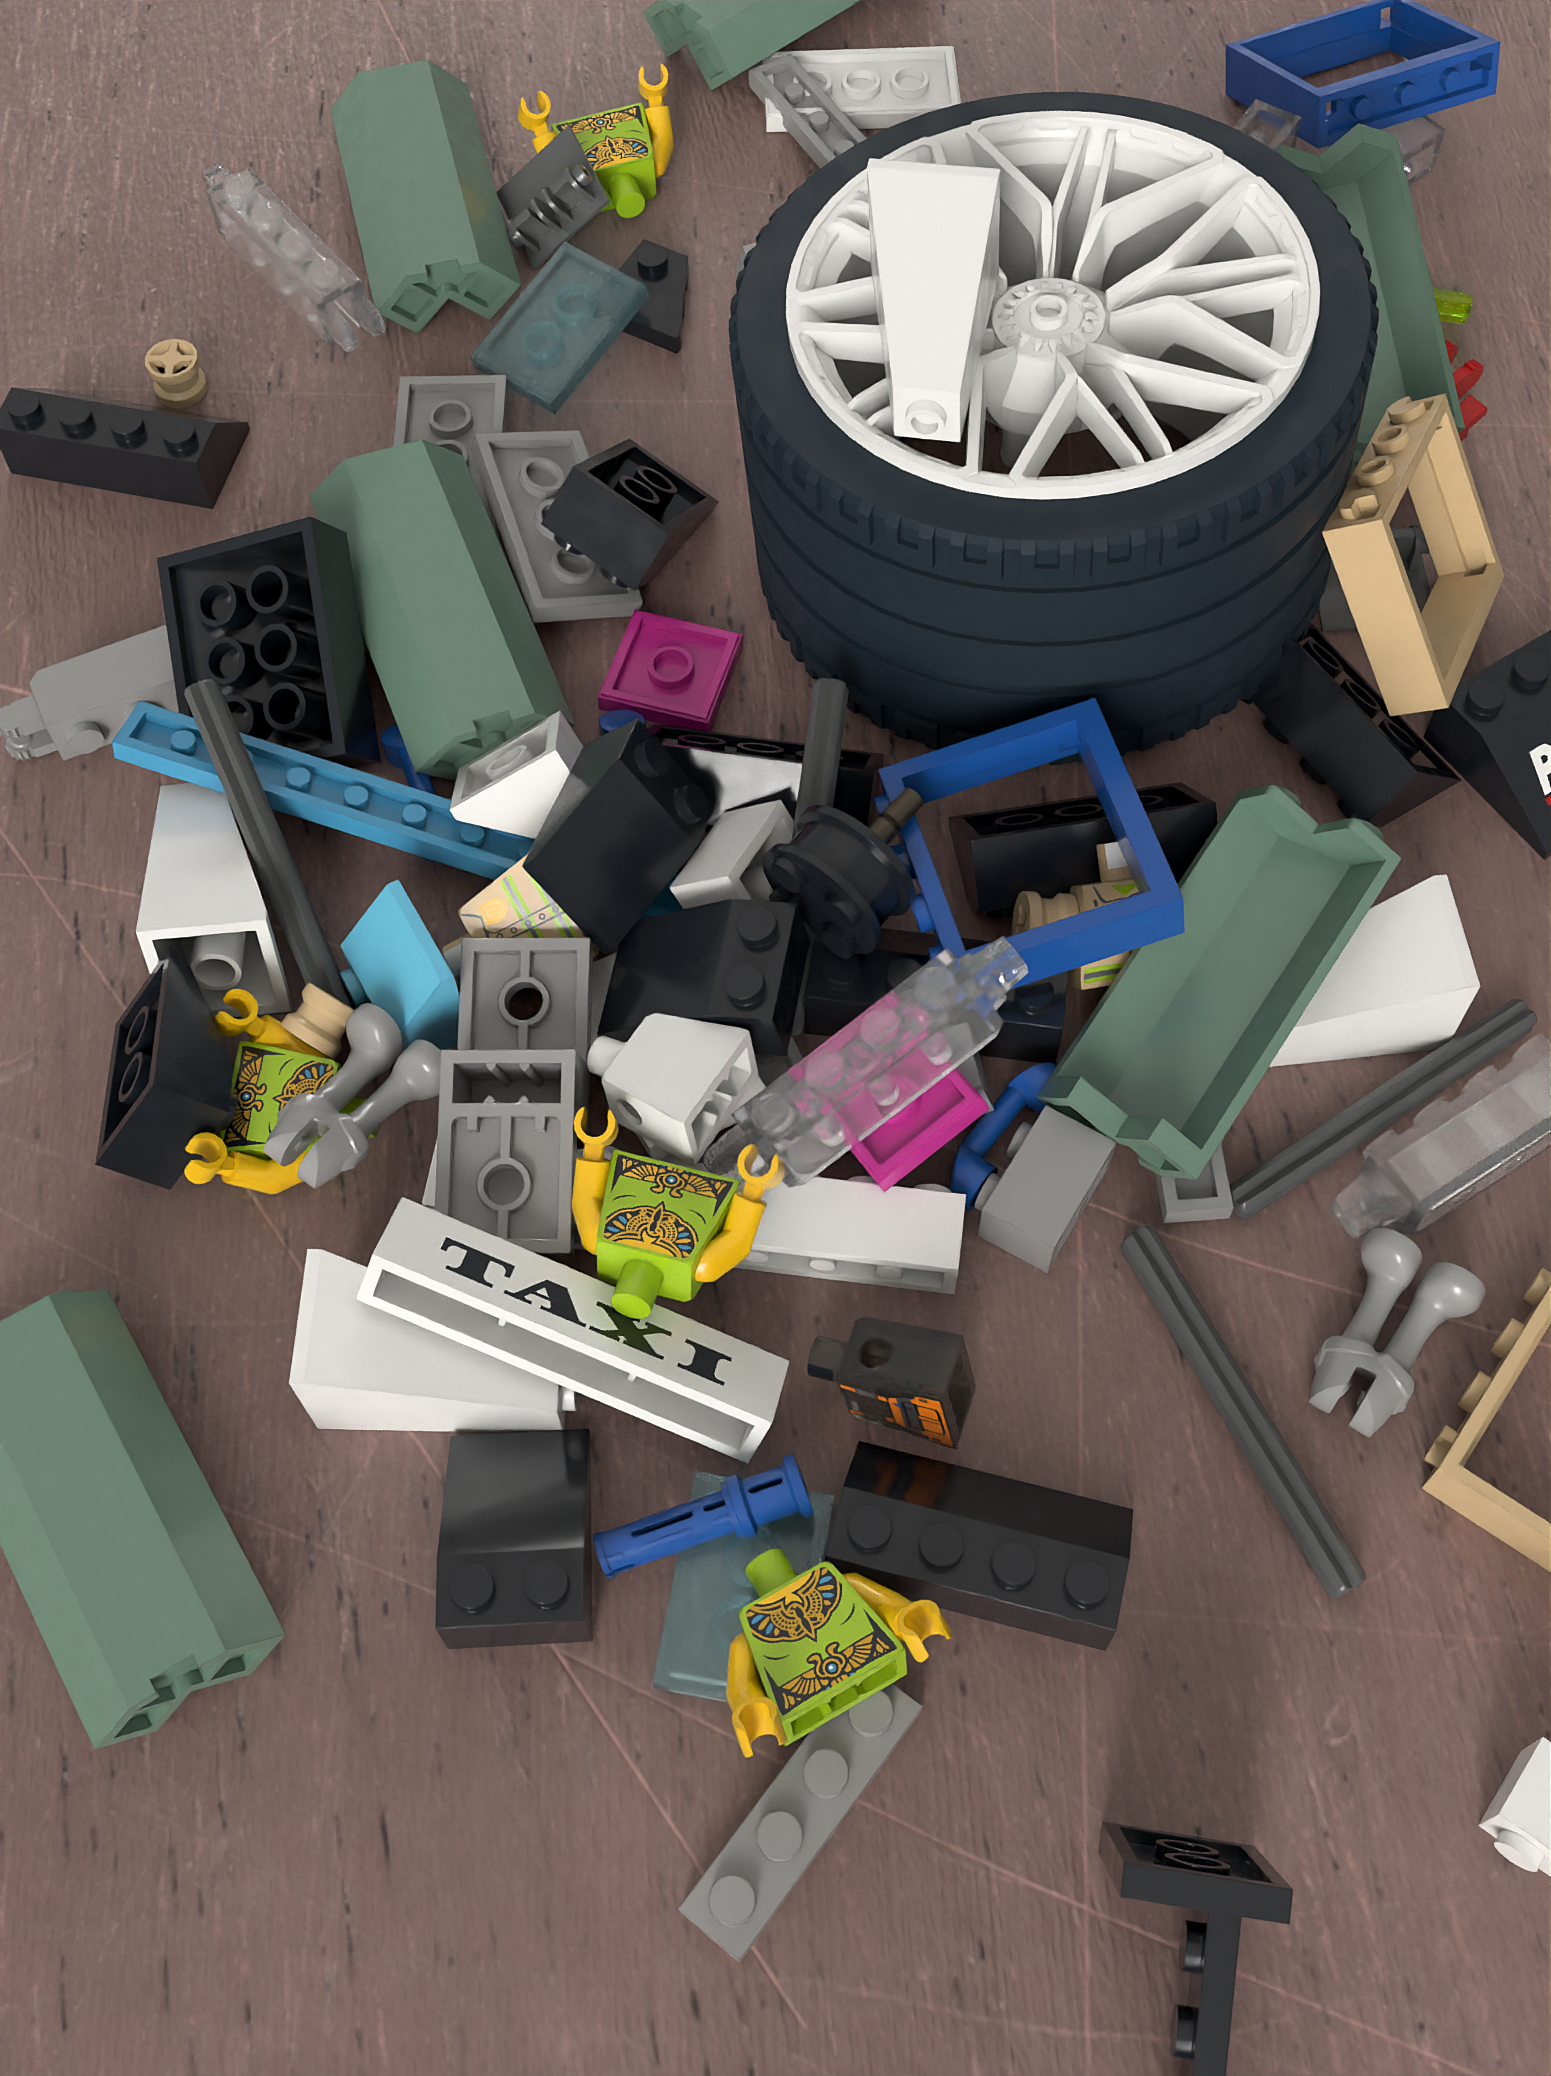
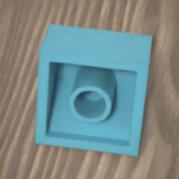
M398 879L385 886L340 945L349 969L339 973L355 1007L363 1003L374 1004L385 1010L394 1019L402 1036V1052L415 1040H425L434 1044L440 1050H449L458 1045L459 992L455 978Z

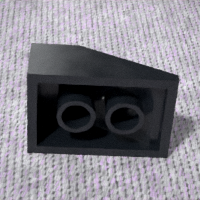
M629 438L573 466L541 525L555 534L554 539L562 548L576 555H585L601 567L602 575L610 582L622 588L630 587L636 591L659 573L714 511L719 501Z
M637 718L584 744L522 867L605 955L615 950L695 851L715 807L707 799L703 790L692 782L668 754L665 746L655 739Z
M729 899L639 919L619 943L597 1036H607L621 1042H627L646 1016L659 1013L748 1030L754 1054L787 1056L810 944L797 903Z
M170 945L115 1025L95 1163L97 1166L168 1190L174 1186L184 1173V1169L191 1160H202L203 1158L202 1155L190 1154L185 1150L193 1136L206 1132L213 1134L216 1130L224 1131L232 1121L238 1103L237 1094L231 1092L233 1061L184 951Z
M589 1429L451 1436L437 1551L435 1624L436 1631L448 1649L593 1641Z

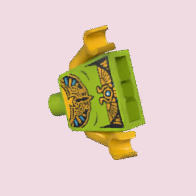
M660 64L662 82L655 86L645 81L643 66L639 70L638 89L643 98L648 100L649 108L644 109L642 102L554 123L551 124L552 132L549 131L547 126L551 103L546 93L538 91L536 100L541 111L540 114L531 113L527 109L524 98H521L518 119L524 128L534 131L536 138L532 142L537 154L568 125L572 128L611 201L600 212L616 208L617 213L621 217L633 218L643 211L645 201L653 199L657 194L656 178L665 174L674 151L669 106H664L663 97H665L668 91V71L663 64Z
M232 989L226 993L222 1000L228 1006L236 1008L240 1012L242 1019L233 1018L230 1014L220 1011L214 1017V1021L222 1035L229 1037L237 1036L244 1031L250 1034L249 1041L239 1042L233 1070L231 1092L238 1096L237 1108L229 1126L224 1131H220L219 1137L209 1132L193 1136L185 1150L190 1154L204 1156L209 1163L201 1160H191L184 1169L187 1179L195 1184L207 1183L216 1174H219L223 1182L270 1195L278 1194L303 1182L297 1176L299 1166L312 1146L322 1137L318 1135L293 1163L285 1167L280 1165L263 1151L268 1136L277 1124L278 1112L283 1109L292 1097L301 1093L313 1094L342 1067L335 1059L287 1031L280 1025L282 1022L268 1014L259 1018L257 1016V1001L253 995L246 990ZM353 1098L340 1113L349 1115L368 1098ZM380 1125L369 1136V1138H375L377 1136Z
M582 1107L576 1113L574 1130L584 1143L583 1157L576 1158L571 1208L583 1248L591 1254L597 1255V1276L604 1282L616 1285L611 1298V1304L616 1311L630 1318L643 1319L650 1316L657 1295L682 1302L692 1300L703 1282L716 1281L749 1256L767 1203L762 1200L764 1191L774 1188L784 1178L785 1166L782 1158L777 1153L772 1159L769 1172L764 1176L754 1177L751 1169L752 1164L757 1158L758 1147L750 1144L742 1150L738 1157L737 1166L740 1175L746 1180L743 1191L740 1192V1180L614 1149L611 1161L604 1159L605 1147L611 1145L617 1137L618 1122L609 1109L607 1117L608 1127L604 1134L598 1137L588 1136L585 1134L584 1128L587 1121V1109Z
M781 1548L768 1550L754 1558L745 1568V1573L760 1598L744 1606L738 1612L742 1632L729 1645L726 1698L732 1711V1724L742 1754L745 1758L754 1756L751 1743L757 1737L765 1734L776 1736L779 1745L784 1744L786 1747L907 1675L906 1652L900 1640L906 1643L916 1661L923 1662L929 1657L922 1643L925 1638L934 1634H941L945 1636L946 1640L953 1637L937 1604L930 1600L912 1602L901 1594L856 1572L842 1575L828 1561L821 1562L802 1574L797 1575Z

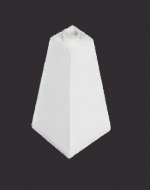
M869 158L867 183L871 270L894 436L951 442L961 441L999 275L1001 169Z
M193 783L160 786L136 927V934L150 974L170 945L184 951L213 1019L220 1011L226 1012L232 1017L241 1016L236 1008L228 1006L222 1000L226 993L232 989L246 990L253 995L258 1005L257 1015L292 1012L293 1002L268 913L226 794Z
M1447 874L1432 876L1368 910L1269 1067L1436 1050L1452 1039L1478 992L1480 983Z
M307 1249L289 1384L318 1429L492 1433L564 1430L566 1411H577L578 1392L357 1300L356 1298L368 1267L322 1249Z

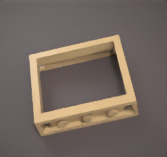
M1446 394L1411 401L1410 396L1394 402L1387 408L1348 481L1337 508L1322 530L1325 543L1390 716L1449 707L1504 578L1501 563ZM1407 487L1438 574V578L1421 614L1389 525Z
M1542 1268L1522 1298L1524 1302L1533 1306L1522 1324L1516 1319L1511 1318L1490 1350L1492 1354L1501 1359L1493 1373L1489 1377L1479 1370L1460 1398L1457 1406L1468 1413L1458 1430L1456 1431L1445 1425L1426 1453L1423 1460L1432 1465L1434 1469L1422 1489L1551 1572V1523L1464 1468L1473 1450L1551 1324V1272Z

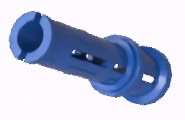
M792 1453L784 1456L783 1465L741 1479L737 1473L728 1476L725 1482L720 1483V1491L662 1510L623 1526L593 1534L597 1557L607 1579L635 1567L680 1553L681 1551L736 1532L738 1538L745 1536L746 1539L757 1536L758 1527L798 1513L804 1519L814 1516L815 1512L795 1454Z

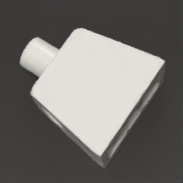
M659 1013L646 1016L627 1043L607 1036L598 1037L592 1044L587 1059L589 1072L603 1077L602 1085L609 1108L617 1122L692 1165L697 1164L759 1075L748 1030Z

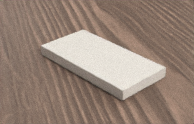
M954 46L775 52L762 60V64L791 54L857 129L890 128L925 113L961 103ZM773 74L766 76L774 85ZM794 77L793 83H798V80ZM804 89V95L810 96L808 91ZM765 97L766 132H788L783 126V117L780 111ZM822 107L794 108L799 115H811L816 111L825 112Z

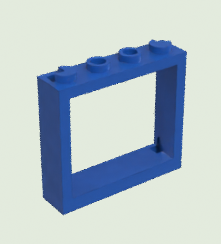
M1372 0L1226 44V95L1319 149L1334 144L1358 123L1380 130L1496 94L1500 41L1413 0ZM1390 7V20L1381 18V9ZM1387 51H1392L1408 59L1405 62L1320 88L1301 79L1308 75ZM1331 101V110L1326 111V103Z
M1095 698L878 769L884 794L874 797V802L880 816L885 808L906 787L916 791L924 804L1079 753L1139 891L1138 895L965 951L924 837L914 815L897 832L900 844L891 846V849L902 861L912 880L914 879L919 894H916L915 902L911 907L920 933L932 930L938 946L928 949L935 975L938 977L939 983L951 981L960 1006L1185 933L1183 896Z

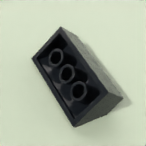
M11 387L0 408V450L11 474L209 509L214 508L250 431L248 422L51 388Z
M1310 623L1309 630L1304 639L1285 640L1282 646L1281 660L1273 674H1266L1263 680L1258 684L1257 692L1249 699H1241L1248 705L1254 703L1266 716L1262 724L1274 738L1283 744L1290 742L1303 756L1299 761L1301 768L1313 780L1322 785L1328 783L1341 797L1337 801V806L1347 818L1361 819L1374 826L1383 827L1462 781L1400 715H1389L1383 697L1312 623ZM1310 636L1315 640L1309 639L1303 646L1299 643ZM1344 671L1352 680L1345 679L1339 685L1335 679ZM1382 710L1390 720L1383 719L1377 726L1372 719ZM1421 751L1436 768L1413 764L1411 759Z
M653 724L648 728V731L665 746L668 754L692 782L703 790L707 799L715 807L704 832L709 833L723 812L777 800L782 801L794 821L805 743L662 724ZM841 748L833 808L852 816L867 827L873 822L875 811L874 797H877L880 784L878 769L883 767L884 754Z
M1181 782L1138 788L1136 792L1178 884L1218 824L1216 802ZM1097 795L948 817L949 829L967 900L979 913L986 912V916L989 918L1013 917L1017 897L1022 891H1035L1042 898L1052 899L1058 893H1070L1071 886L1101 882L1096 845L1117 842Z
M881 928V941L872 952L868 954L854 953L849 959H844L834 954L826 947L821 938L816 935L805 992V1034L868 1041L907 1010L920 1026L937 1019L954 1020L963 1017L977 1044L980 1056L1056 1064L1064 1024L1069 971L960 1006L951 981L939 983L938 977L935 975L928 953L929 948L938 946L934 934ZM961 938L965 951L992 942Z
M859 1441L843 1484L825 1554V1562L832 1563L842 1575L856 1572L901 1594L910 1601L930 1600L941 1609L1106 1651L1118 1624L1130 1560L1133 1509Z

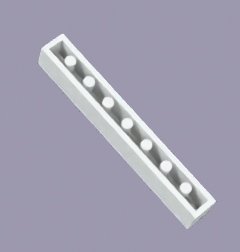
M437 1140L422 1200L423 1206L434 1210ZM611 1146L605 1147L604 1159L611 1161L614 1149H619ZM577 1149V1157H583L584 1149ZM673 1154L660 1159V1161L740 1180V1192L743 1191L746 1180L742 1178L738 1171V1161L726 1160L719 1162L717 1165L703 1163L692 1165ZM753 1167L751 1169L754 1177H761L769 1172L755 1170ZM504 1168L497 1171L490 1179L488 1185V1192L492 1201L496 1204L506 1205L517 1200L523 1191V1176L519 1170L514 1168ZM786 1169L780 1184L764 1191L762 1200L767 1203L750 1254L745 1260L734 1267L955 1295L966 1194L952 1193L948 1188L937 1184H920L914 1188L892 1186L886 1192H883L870 1176H855L848 1180L822 1178L817 1173L807 1169ZM575 1222L574 1248L584 1249Z

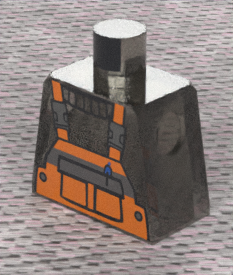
M863 1316L855 1321L848 1343L819 1335L813 1342L808 1358V1375L837 1383L848 1412L853 1416L957 1450L976 1390L963 1335Z

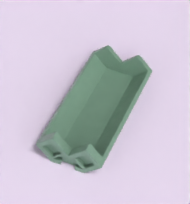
M659 0L644 10L643 14L666 58L688 46L709 89L713 90L860 0Z
M429 60L358 72L330 109L375 312L419 333L448 299H451L491 320L521 286L468 85Z
M1358 123L1320 156L1282 144L1278 145L1274 151L1292 162L1317 183L1319 189L1337 205V211L1347 218L1351 224V234L1360 240L1364 248L1363 257L1369 261L1372 269L1370 282L1376 286L1377 290L1376 307L1379 308V321L1376 331L1378 334L1377 347L1350 473L1354 472L1387 408L1404 397L1410 396L1411 401L1446 394L1458 433L1465 429L1397 135Z
M420 439L344 459L310 494V499L320 521L347 532L361 631L415 772L456 781L460 767L558 711H561L571 728L575 726V721L463 455Z
M1270 784L1239 791L1178 883L1184 902L1185 933L1134 949L1037 1095V1098L1052 1109L1101 1133L1118 1144L1129 1146L1140 1155L1138 1161L1141 1166L1160 1176L1197 1180L1402 859L1383 842V834L1371 823L1361 819L1349 818L1318 824L1301 809L1302 803L1294 793L1276 785Z
M108 1289L76 1292L74 1290L59 1291L52 1295H47L1 1320L0 1546L89 1739L96 1750L158 1731L191 1691L251 1675L286 1634Z

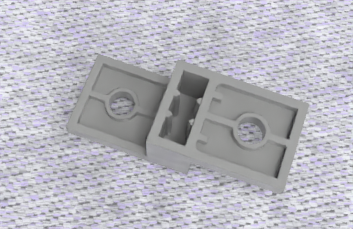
M462 938L457 1050H441L435 1210L541 1256H574L575 1218L571 1208L577 1158V1134L574 1130V1119L576 1113L582 1107H585L587 1109V1121L584 1128L585 1134H589L590 1072L587 1067V1059L591 1048L593 942L590 938ZM523 988H534L542 993L543 998L542 1007L538 1014L528 1020H518L512 1017L509 1012L511 997ZM504 1168L519 1170L524 1181L523 1191L519 1198L506 1205L494 1203L488 1192V1185L492 1176Z

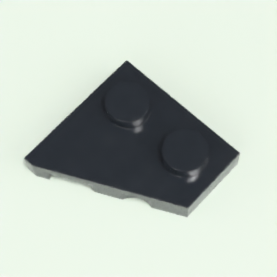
M644 239L590 303L592 319L678 354L682 345L681 328L682 319H684L685 291L687 290L689 276L688 256Z

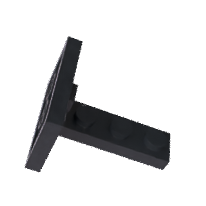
M1102 1822L1099 1854L1120 1897L1197 1910L1196 1921L1184 1920L1181 1929L1179 1968L1180 1971L1190 1973L1187 2006L1175 2004L1173 2009L1170 2051L1171 2056L1182 2058L1180 2076H1226L1241 1918L1245 1917L1290 1925L1293 1889L1255 1846Z

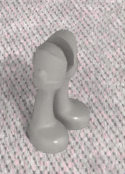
M370 1003L362 1004L348 1017L346 1033L351 1051L347 1061L328 1082L313 1094L301 1093L292 1097L286 1103L283 1109L278 1112L277 1124L264 1145L263 1151L265 1154L285 1167L293 1163L318 1135L322 1136L306 1154L297 1172L298 1178L314 1189L333 1180L341 1172L354 1169L356 1165L365 1159L370 1149L367 1138L394 1112L414 1100H426L439 1095L441 1050L428 1041L415 1040L402 1052V1036L398 1025L385 1010L377 1005ZM394 1064L390 1076L364 1103L349 1115L340 1113L369 1082L386 1072Z
M1387 1228L1371 1229L1361 1243L1360 1254L1367 1273V1286L1363 1298L1341 1336L1328 1337L1319 1347L1318 1353L1313 1360L1316 1373L1309 1396V1404L1329 1415L1339 1397L1342 1398L1352 1384L1349 1383V1380L1354 1372L1370 1380L1371 1383L1367 1391H1361L1356 1403L1357 1408L1348 1424L1349 1427L1366 1437H1371L1379 1430L1391 1415L1405 1410L1406 1404L1411 1400L1415 1389V1383L1409 1373L1424 1343L1436 1327L1447 1319L1463 1317L1473 1313L1480 1307L1486 1294L1482 1281L1463 1267L1448 1262H1438L1429 1266L1418 1284L1412 1303L1383 1352H1377L1373 1346L1389 1313L1401 1293L1412 1281L1422 1263V1253L1419 1247L1405 1235Z

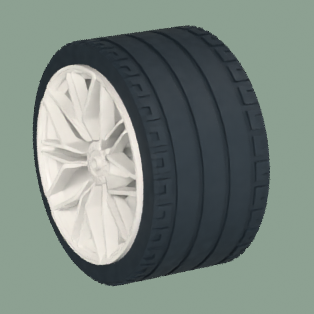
M1088 92L1021 93L990 97L931 111L874 134L838 155L808 177L801 186L788 196L787 201L774 211L769 218V224L761 228L756 236V246L747 252L743 261L744 269L738 273L736 280L737 293L731 299V318L729 319L728 328L731 365L763 596L767 598L770 616L772 620L776 621L778 633L783 640L790 641L792 655L798 662L805 663L806 672L816 680L819 678L843 680L849 691L848 709L854 713H862L871 719L872 724L881 729L888 728L895 732V735L905 740H915L933 750H938L1095 698L1122 757L1126 756V753L1136 750L1142 752L1152 749L1154 745L1167 740H1177L1184 737L1185 733L1192 729L1199 730L1209 725L1210 720L1217 715L1227 714L1235 709L1239 700L1249 699L1258 690V684L1263 680L1266 674L1272 675L1280 662L1282 646L1285 640L1304 639L1309 630L1311 619H1314L1318 612L1321 596L1324 594L1332 561L1322 530L1337 508L1338 502L1347 487L1377 347L1378 334L1376 331L1379 321V308L1376 307L1378 297L1376 286L1370 282L1372 269L1369 261L1363 257L1364 248L1360 240L1351 234V224L1343 214L1337 211V205L1334 201L1319 189L1318 184L1292 162L1255 138L1229 125L1172 105L1140 98ZM869 158L1001 169L999 275L968 406L964 467L923 454L899 441L898 439L902 436H894L871 270L867 183ZM1122 415L1128 421L1152 460L1146 462L1143 460L1140 451L1118 425L1116 420ZM1153 416L1176 428L1192 442L1172 451L1168 439ZM985 420L1002 428L1000 456L1002 462L1012 468L1009 475L982 471ZM1088 428L1121 468L1086 475L1037 477L1064 434L1079 432ZM1076 753L1049 762V765H1063V763L1070 762L1083 763L1080 754Z

